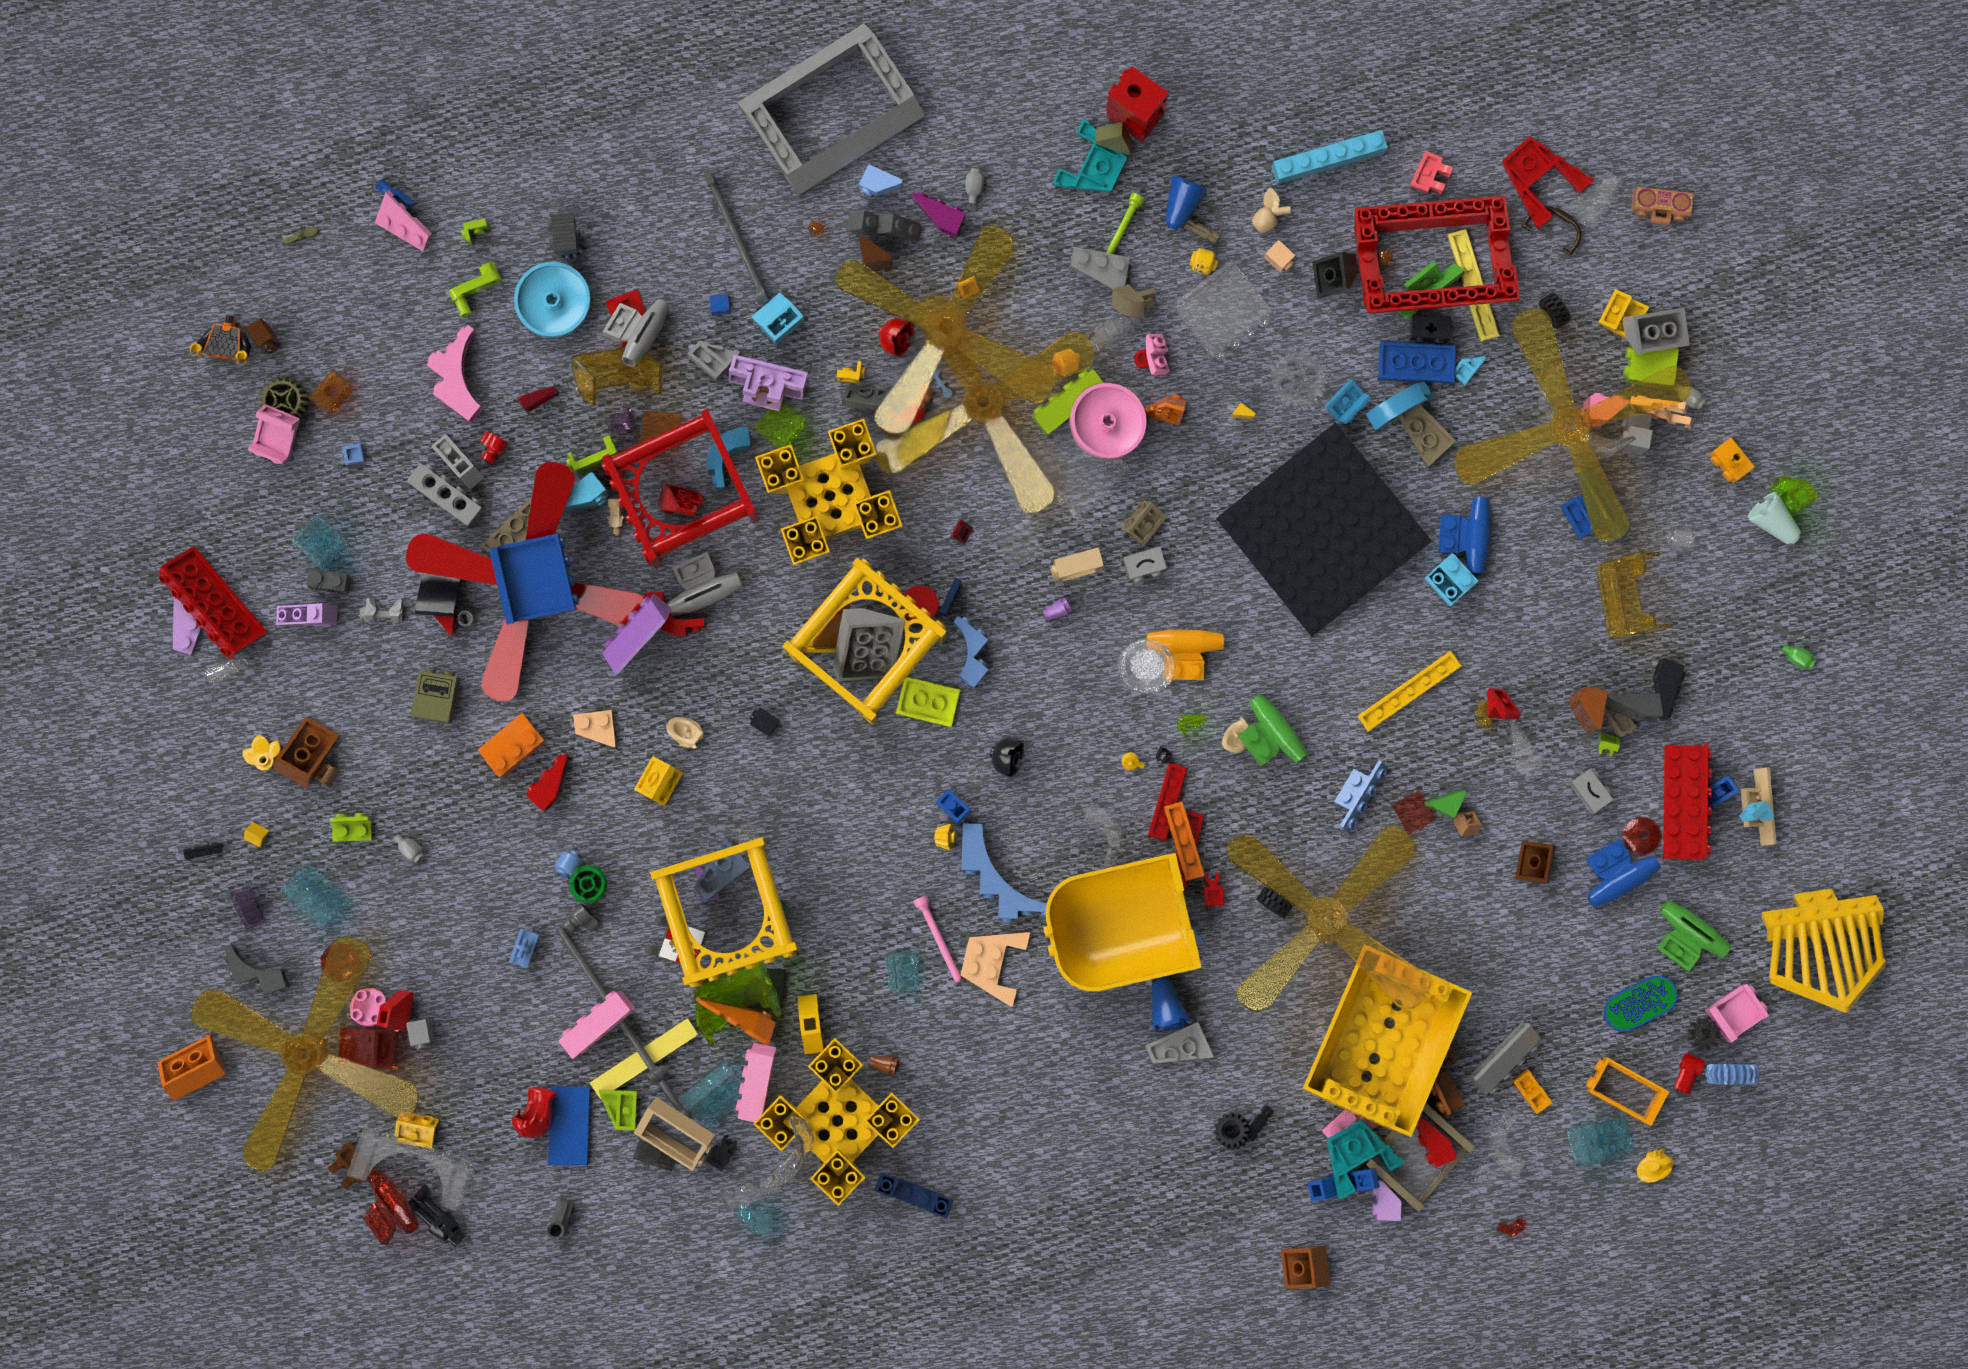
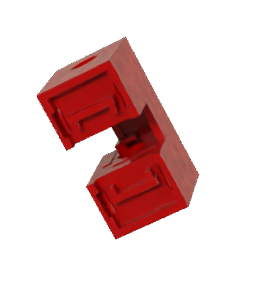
M1131 66L1129 70L1125 69L1119 77L1121 81L1118 85L1114 84L1108 92V102L1105 109L1107 111L1106 118L1113 123L1123 122L1127 132L1143 143L1164 115L1166 108L1164 103L1167 102L1169 92Z

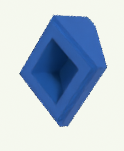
M728 294L709 296L712 315L731 313Z

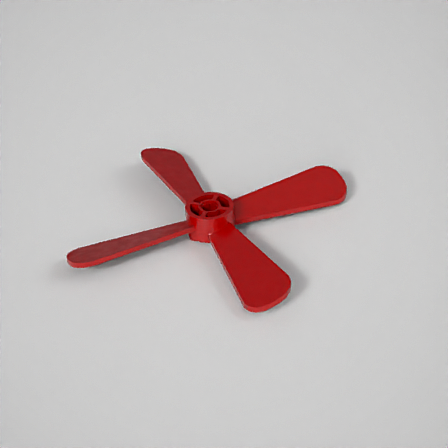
M546 462L538 467L535 473L525 540L555 534L575 483L574 472L569 466L558 462ZM428 533L416 535L408 545L405 559L410 569L415 572L497 585L492 560L489 557ZM574 582L575 586H572L573 593H577L579 605H576L578 610L619 626L622 623L624 625L627 624L629 615L634 610L638 611L641 608V602L645 599L636 592ZM529 619L508 625L506 620H504L481 683L483 692L492 699L506 702L514 698L518 692Z

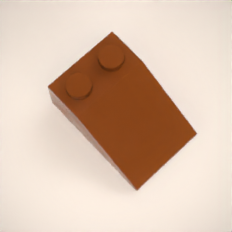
M306 716L275 759L273 770L308 788L332 750L339 735Z

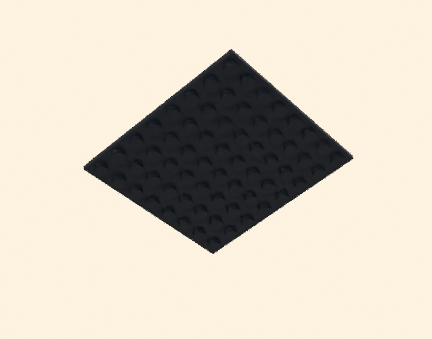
M1336 422L1216 518L1311 637L1432 542Z

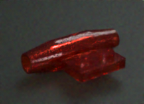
M376 1170L372 1172L368 1177V1181L378 1201L371 1205L363 1219L380 1244L388 1245L396 1232V1224L405 1233L409 1234L417 1230L419 1223L410 1203L397 1185L382 1171Z

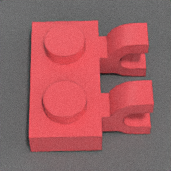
M1425 151L1410 187L1425 193L1432 189L1435 193L1442 195L1446 184L1437 182L1434 178L1437 172L1449 178L1453 167L1442 164V157Z

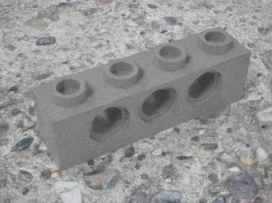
M420 463L407 482L467 527L471 528L484 511L480 507L482 503L474 497L470 500L465 496L467 492L459 486L455 489L450 485L452 481L444 475L441 477L435 474L436 470L429 464L424 466ZM430 479H435L436 484L431 488L427 487V482ZM446 490H450V497L447 499H443V492ZM465 501L466 507L463 510H458V503Z

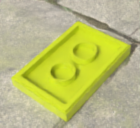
M906 677L903 682L896 714L952 727L961 690Z

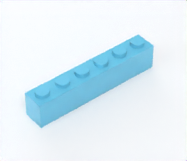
M1379 130L1274 161L1272 170L1278 185L1384 154L1388 147L1383 131Z

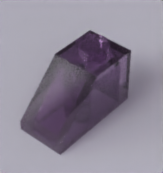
M246 886L230 892L235 910L247 930L266 923L253 886Z

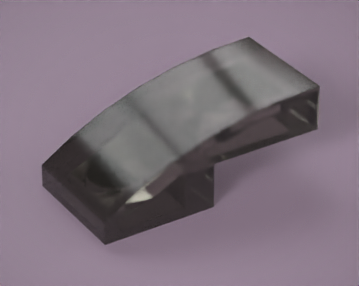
M639 1140L633 1157L635 1160L669 1171L673 1170L676 1162L675 1159L643 1140Z

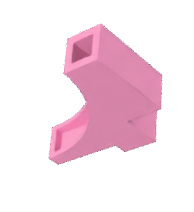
M467 325L465 328L460 329L457 334L458 338L454 343L451 342L446 347L445 354L438 350L429 356L427 366L444 379L435 385L433 395L472 424L483 408L471 396L465 380L464 364L466 352L473 337L476 335L475 330Z

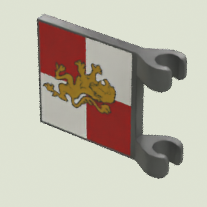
M656 916L655 923L667 926L660 948L646 945L644 951L681 964L667 918ZM688 926L694 939L702 945L706 931ZM698 948L694 949L696 953L694 955L695 959L697 958L700 949Z

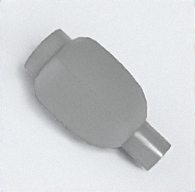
M971 169V172L966 176L965 190L970 196V204H976L977 196L983 192L985 177L980 169Z
M1676 382L1672 388L1678 392L1680 400L1686 402L1690 408L1700 409L1706 401L1703 399V395L1691 386H1682Z
M399 834L394 837L393 840L398 844L399 852L408 862L418 864L424 859L425 855L422 854V848L410 838L404 839Z

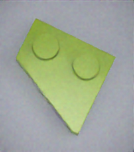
M599 1090L600 1097L615 1130H635L637 1091Z

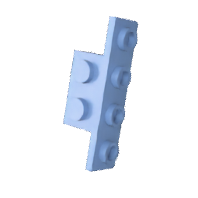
M1377 762L1370 776L1353 769L1334 802L1349 810L1340 825L1346 832L1350 833L1356 827L1358 818L1366 810L1367 803L1371 796L1376 793L1378 784L1385 778L1388 767L1383 762Z

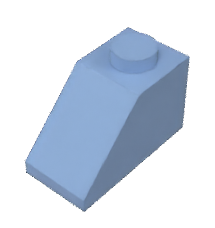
M869 164L859 183L861 192L869 197L872 195L877 197L900 189L903 186L902 179Z

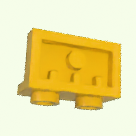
M401 1112L396 1120L394 1141L432 1149L439 1119L432 1116L417 1115L413 1112Z

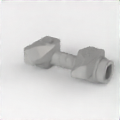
M369 597L366 601V607L360 608V619L371 622L376 618H391V621L394 623L403 622L404 609H402V600H396L389 611H379L376 609L375 600Z

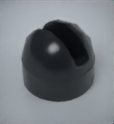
M1160 747L1156 753V760H1161V764H1166L1173 755L1168 749Z

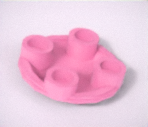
M374 988L357 991L350 1003L351 1018L362 1026H375L380 1006L387 1001L386 996Z

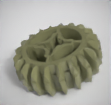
M277 376L276 382L270 379L271 385L268 386L266 383L263 385L266 388L265 391L259 390V393L263 395V397H257V400L262 402L257 405L259 409L264 404L269 405L272 395L275 399L272 405L273 408L281 411L289 410L291 412L289 413L290 415L299 417L301 420L304 418L301 412L308 413L304 406L310 405L309 402L304 401L309 398L308 394H304L307 389L302 387L300 381L296 383V379L293 377L289 380L288 376H284L282 381L281 377ZM283 387L290 388L289 391L286 390L284 393H278L276 391L277 389ZM295 393L297 394L298 398L296 407L292 405V400L295 397ZM278 396L286 400L289 407L281 403Z

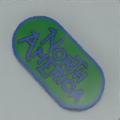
M1664 976L1648 977L1612 995L1607 1000L1603 1012L1605 1021L1617 1031H1631L1669 1012L1677 1002L1678 993L1676 986L1670 979Z

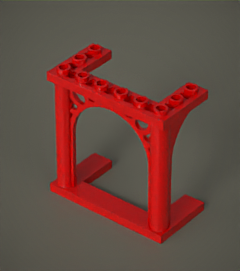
M708 408L701 411L702 415L612 457L609 454L602 457L604 462L601 465L610 479L613 491L617 490L620 495L617 498L621 508L625 507L628 512L625 517L629 525H634L636 532L633 534L637 543L642 542L644 547L641 550L647 563L650 566L653 565L655 569L663 566L661 560L677 548L748 515L753 524L760 521ZM710 431L741 500L684 525H669L656 520L646 511L639 496V480L645 466L655 456ZM638 462L640 463V467L638 469H636L633 466H630L633 463L634 465H636ZM630 470L635 473L636 477L634 480L629 481L622 477V473ZM624 484L633 485L634 491L629 492L630 488L628 486H624ZM636 503L640 504L639 508L635 507ZM645 518L649 519L650 524L646 527V530L644 529L646 523L645 521L643 522ZM658 525L660 527L659 536L651 538V528ZM665 529H670L672 533L664 537Z

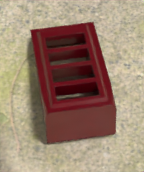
M553 386L517 398L524 410L529 413L557 396L559 392Z

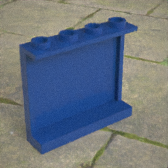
M560 533L489 549L507 625L577 609L576 605H579L577 593H573L572 586H575L573 575H569L568 567H570L569 557L564 554L563 549L566 548L564 537H560Z

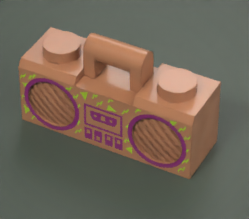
M1636 187L1633 191L1631 213L1636 214L1637 217H1647L1651 214L1650 223L1670 225L1671 218H1674L1676 222H1684L1691 216L1693 193ZM1656 214L1666 215V217L1656 216Z

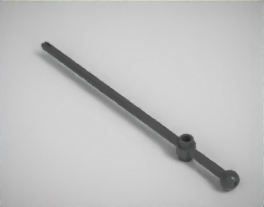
M560 927L558 929L559 935L605 1002V997L608 993L565 928ZM622 1020L619 1023L620 1027L650 1070V1073L646 1075L648 1082L651 1085L659 1084L674 1108L691 1119V1111L682 1106L665 1080V1077L669 1075L665 1066L656 1067L626 1020Z

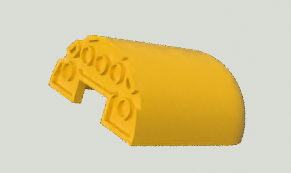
M1176 853L1072 876L1062 881L1053 890L1046 905L1047 926L1043 928L1045 937L1050 938L1051 945L1048 946L1049 955L1055 958L1058 970L1065 980L1081 990L1102 991L1202 968L1184 899V888Z

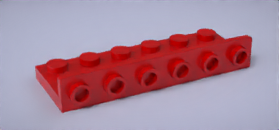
M195 546L160 567L158 577L161 583L171 590L172 596L182 603L184 610L194 617L196 624L205 630L208 638L216 643L221 653L228 657L230 661L235 658L237 653L267 634L265 628Z
M1704 743V746H1664V860L1706 861L1707 855H1711V844L1707 843V836H1711V825L1707 824V817H1711V806H1708V798L1712 796V787H1708V779H1712V768H1708V760L1712 761V749H1708V743Z

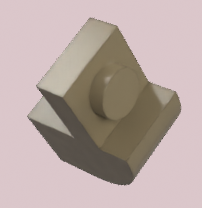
M1129 284L1113 289L1111 305L1123 315L1142 317L1144 310L1155 307L1157 291L1154 288L1136 292Z

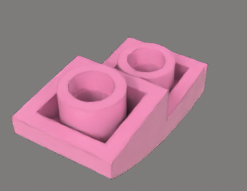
M1148 334L1146 336V353L1152 375H1166L1170 372L1164 356L1168 352V348L1163 334Z

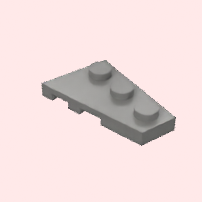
M1199 1022L1145 1045L1152 1063L1214 1058Z

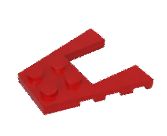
M1532 137L1526 139L1501 162L1537 230L1547 223L1553 215L1528 188L1552 167H1555L1579 194L1594 181V178L1588 177L1576 166L1573 167L1562 157L1556 156L1550 152V149Z

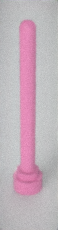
M925 895L914 900L915 907L922 911L954 981L960 982L961 975L930 912L928 896Z

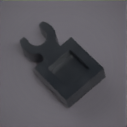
M729 1135L723 1137L722 1146L718 1144L714 1146L705 1160L720 1171L724 1169L733 1155L728 1152L729 1149L737 1145L736 1140L732 1145L726 1143Z

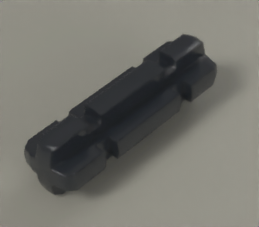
M213 843L212 845L194 847V849H184V858L188 860L194 857L212 855V853H221L222 845L221 843Z
M1267 1105L1262 1108V1113L1258 1114L1250 1125L1252 1135L1249 1136V1139L1251 1141H1254L1257 1137V1132L1259 1133L1268 1121L1267 1118H1270L1274 1113Z

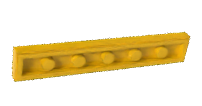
M1452 651L1448 652L1357 716L1369 732L1462 667Z

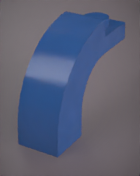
M1376 1168L1347 1172L1356 1190L1355 1192L1380 1188ZM1333 1175L1307 1182L1311 1201L1326 1200L1337 1196Z

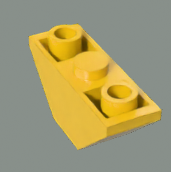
M817 994L798 996L799 1020L805 1054L820 1053L824 1050Z

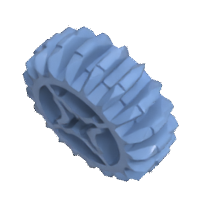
M1756 1064L1707 1065L1706 1077L1707 1082L1710 1084H1757L1760 1071L1759 1066Z

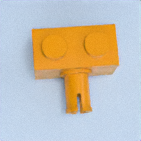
M1729 438L1709 454L1711 462L1716 467L1719 466L1723 471L1722 475L1728 482L1735 483L1755 467L1732 438Z

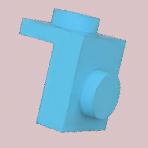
M1766 801L1747 805L1744 808L1745 811L1739 815L1742 822L1755 821L1758 818L1760 821L1772 820L1775 817Z

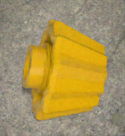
M953 824L937 827L934 838L936 846L952 850L954 843L957 842V832H955Z

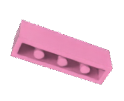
M612 991L605 997L606 1001L604 1003L596 1004L591 1009V1014L587 1017L586 1015L582 1016L576 1021L578 1025L573 1029L570 1027L562 1033L563 1037L559 1042L572 1059L580 1057L636 1009L623 991Z
M753 1043L751 1050L747 1049L745 1061H748V1066H744L742 1073L745 1082H741L739 1094H742V1098L738 1099L736 1111H739L738 1119L755 1122L764 1113L776 1047Z

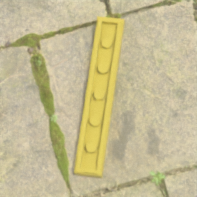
M1464 229L1448 234L1456 265L1465 271V274L1461 276L1463 287L1484 285L1467 230ZM1490 304L1469 305L1480 342L1499 337Z
M687 1018L646 1045L644 1049L655 1064L699 1034ZM638 1052L590 1082V1084L601 1099L599 1090H615L648 1067Z

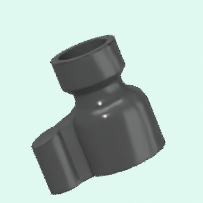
M580 903L571 912V918H567L562 924L573 934L579 925L592 932L600 925V922L584 904Z

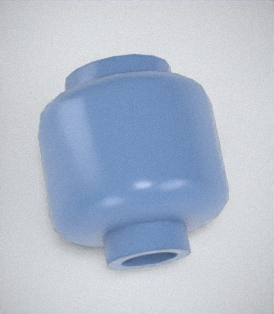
M573 850L571 852L564 851L554 865L556 874L565 880H569L575 870L583 866V862L580 859L581 855Z

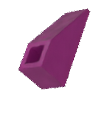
M913 192V201L940 232L957 238L965 220L963 210L956 206L951 208L939 199H935V201L929 199V196L925 193Z

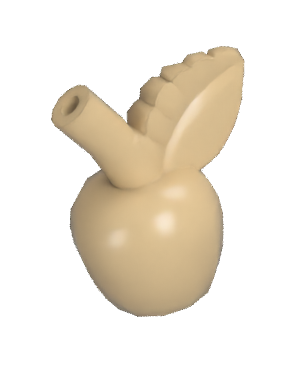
M1269 188L1264 195L1263 202L1265 207L1259 209L1252 218V224L1260 233L1269 232L1277 226L1278 220L1276 216L1291 214L1290 206L1279 207V195L1272 188Z

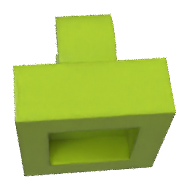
M1600 732L1598 738L1599 754H1602L1604 749H1608V755L1611 757L1614 751L1618 752L1620 747L1619 737Z

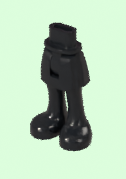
M426 1184L400 1210L403 1215L413 1213L420 1217L430 1228L429 1232L432 1235L446 1241V1243L450 1242L454 1247L465 1237L460 1231L461 1227L458 1226L449 1211L444 1212L430 1198L429 1187ZM415 1199L422 1202L437 1219L429 1215Z

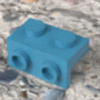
M1350 379L1324 407L1337 422L1347 424L1355 418V414L1359 410L1367 406L1371 397L1365 394Z

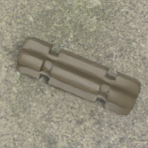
M1190 218L1184 225L1185 229L1192 230L1193 233L1204 239L1208 238L1214 244L1217 243L1220 237L1219 233L1211 232V229L1200 223L1196 224Z

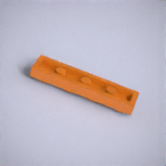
M1183 801L1165 806L1164 811L1185 881L1205 876Z

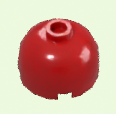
M900 318L889 320L879 330V341L882 349L895 357H902L907 352L911 343H906L910 336L914 337L913 323Z

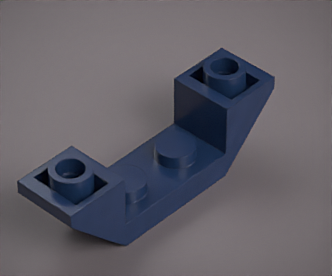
M882 1172L874 1189L875 1192L918 1206L946 1219L954 1202L953 1199L935 1191Z

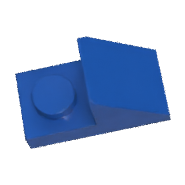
M1730 774L1709 786L1712 787V796L1708 798V806H1711L1712 809L1740 791V788Z
M949 789L935 802L958 825L972 811Z

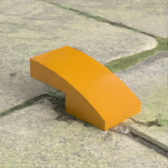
M1528 1069L1512 1079L1514 1085L1536 1114L1552 1104L1544 1089L1538 1084Z

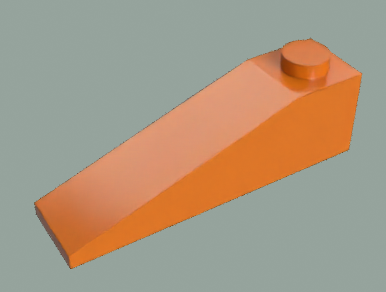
M1172 394V396H1166L1149 405L1144 410L1147 417L1179 425L1185 410L1186 400H1183L1182 396Z

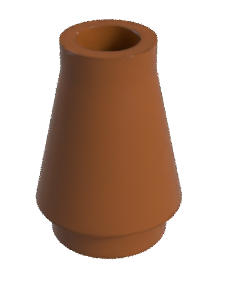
M872 1055L869 1066L888 1075H895L899 1067V1059H895V1056Z

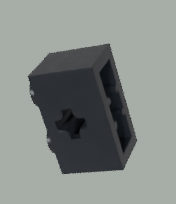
M1413 314L1410 318L1409 340L1414 341V343L1425 344L1428 341L1433 342V344L1444 345L1450 339L1451 316ZM1428 327H1431L1432 334H1429Z

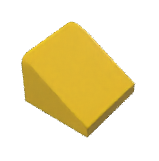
M1240 403L1231 417L1253 420L1256 414L1243 403Z

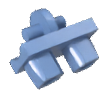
M520 929L509 962L528 968L539 935Z

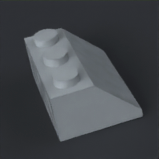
M1684 308L1623 317L1625 337L1637 354L1690 345Z

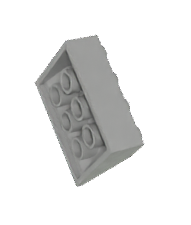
M863 608L843 609L833 660V668L837 680L883 678L897 662L905 624L904 619Z

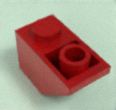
M399 990L383 1003L379 1009L376 1026L406 1031V1023L409 1022L414 992Z

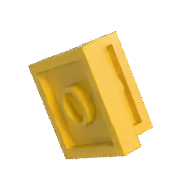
M652 756L634 790L665 806L683 772Z

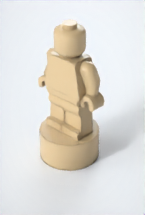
M608 499L610 516H607V519L609 520V526L614 527L613 534L616 536L620 534L619 527L623 526L625 516H621L622 508L618 499Z

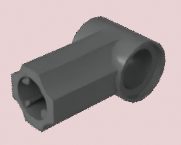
M557 1200L551 1222L547 1227V1234L550 1238L559 1240L565 1237L574 1204ZM555 1225H559L562 1229L559 1236H555L552 1233Z

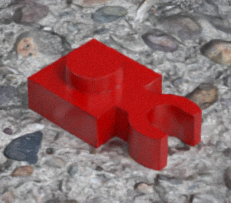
M1206 873L1204 878L1209 887H1203L1205 907L1225 905L1223 886H1217V882L1220 879L1219 873H1215L1216 878L1214 881H1211L1208 873Z

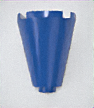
M1173 175L1165 222L1168 223L1167 227L1178 230L1179 227L1183 228L1206 194L1207 188Z
M1166 977L1155 979V983L1152 984L1153 1031L1158 1033L1159 1029L1164 1028V1032L1184 1027L1185 1022L1190 1024V1017L1171 980L1166 979Z

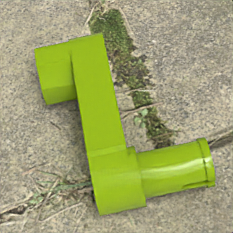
M495 262L482 265L479 268L481 276L449 290L450 297L453 303H456L461 317L472 314L466 300L467 296L502 281Z

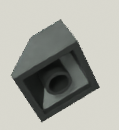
M1340 252L1312 261L1317 298L1350 289L1358 274L1357 258L1354 253Z

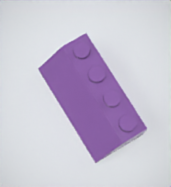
M655 594L650 598L646 597L640 604L641 608L638 611L634 610L629 615L627 624L624 625L622 623L615 631L617 635L614 638L609 637L604 643L605 649L602 654L615 674H618L666 622L671 607Z

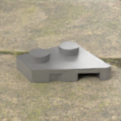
M699 341L688 352L687 357L713 379L717 380L731 365L733 356H739L740 352Z

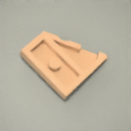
M612 710L573 715L575 734L611 747H616Z

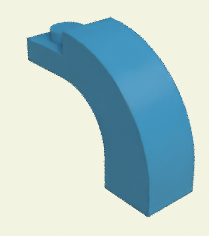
M1423 381L1397 393L1376 406L1366 415L1374 429L1377 430L1434 397Z
M748 427L736 428L721 436L729 455L738 450L751 449ZM714 443L708 454L707 471L708 473L715 472V475H712L713 486H717L718 491L726 490L723 470L724 461Z

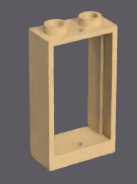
M657 1097L647 1108L634 1131V1134L692 1171L697 1165H702L707 1157L704 1153L708 1154L714 1145L711 1142L715 1136L713 1133ZM655 1115L700 1143L702 1147L698 1154L650 1124Z

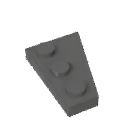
M900 384V387L890 388V385H883V388L872 389L870 386L847 387L842 398V406L897 414L907 392V384Z

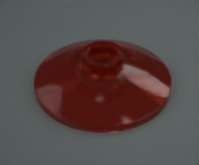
M1637 817L1626 824L1623 830V841L1632 853L1648 855L1659 847L1661 830L1652 819ZM1642 832L1646 833V839L1641 838L1640 834Z

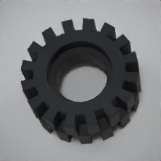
M1554 292L1539 301L1538 304L1543 312L1542 314L1549 321V324L1553 325V328L1559 329L1571 321L1568 308L1565 307V303Z
M1265 886L1256 898L1260 904L1283 919L1286 918L1293 907L1290 902Z
M1236 1113L1222 1115L1223 1118H1219L1218 1124H1215L1216 1130H1214V1134H1216V1140L1226 1148L1233 1150L1241 1149V1146L1244 1147L1245 1143L1250 1141L1249 1136L1252 1135L1248 1120ZM1230 1124H1237L1240 1128L1238 1137L1230 1139L1226 1134V1129Z

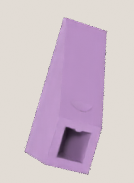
M323 603L277 606L276 625H337V606Z

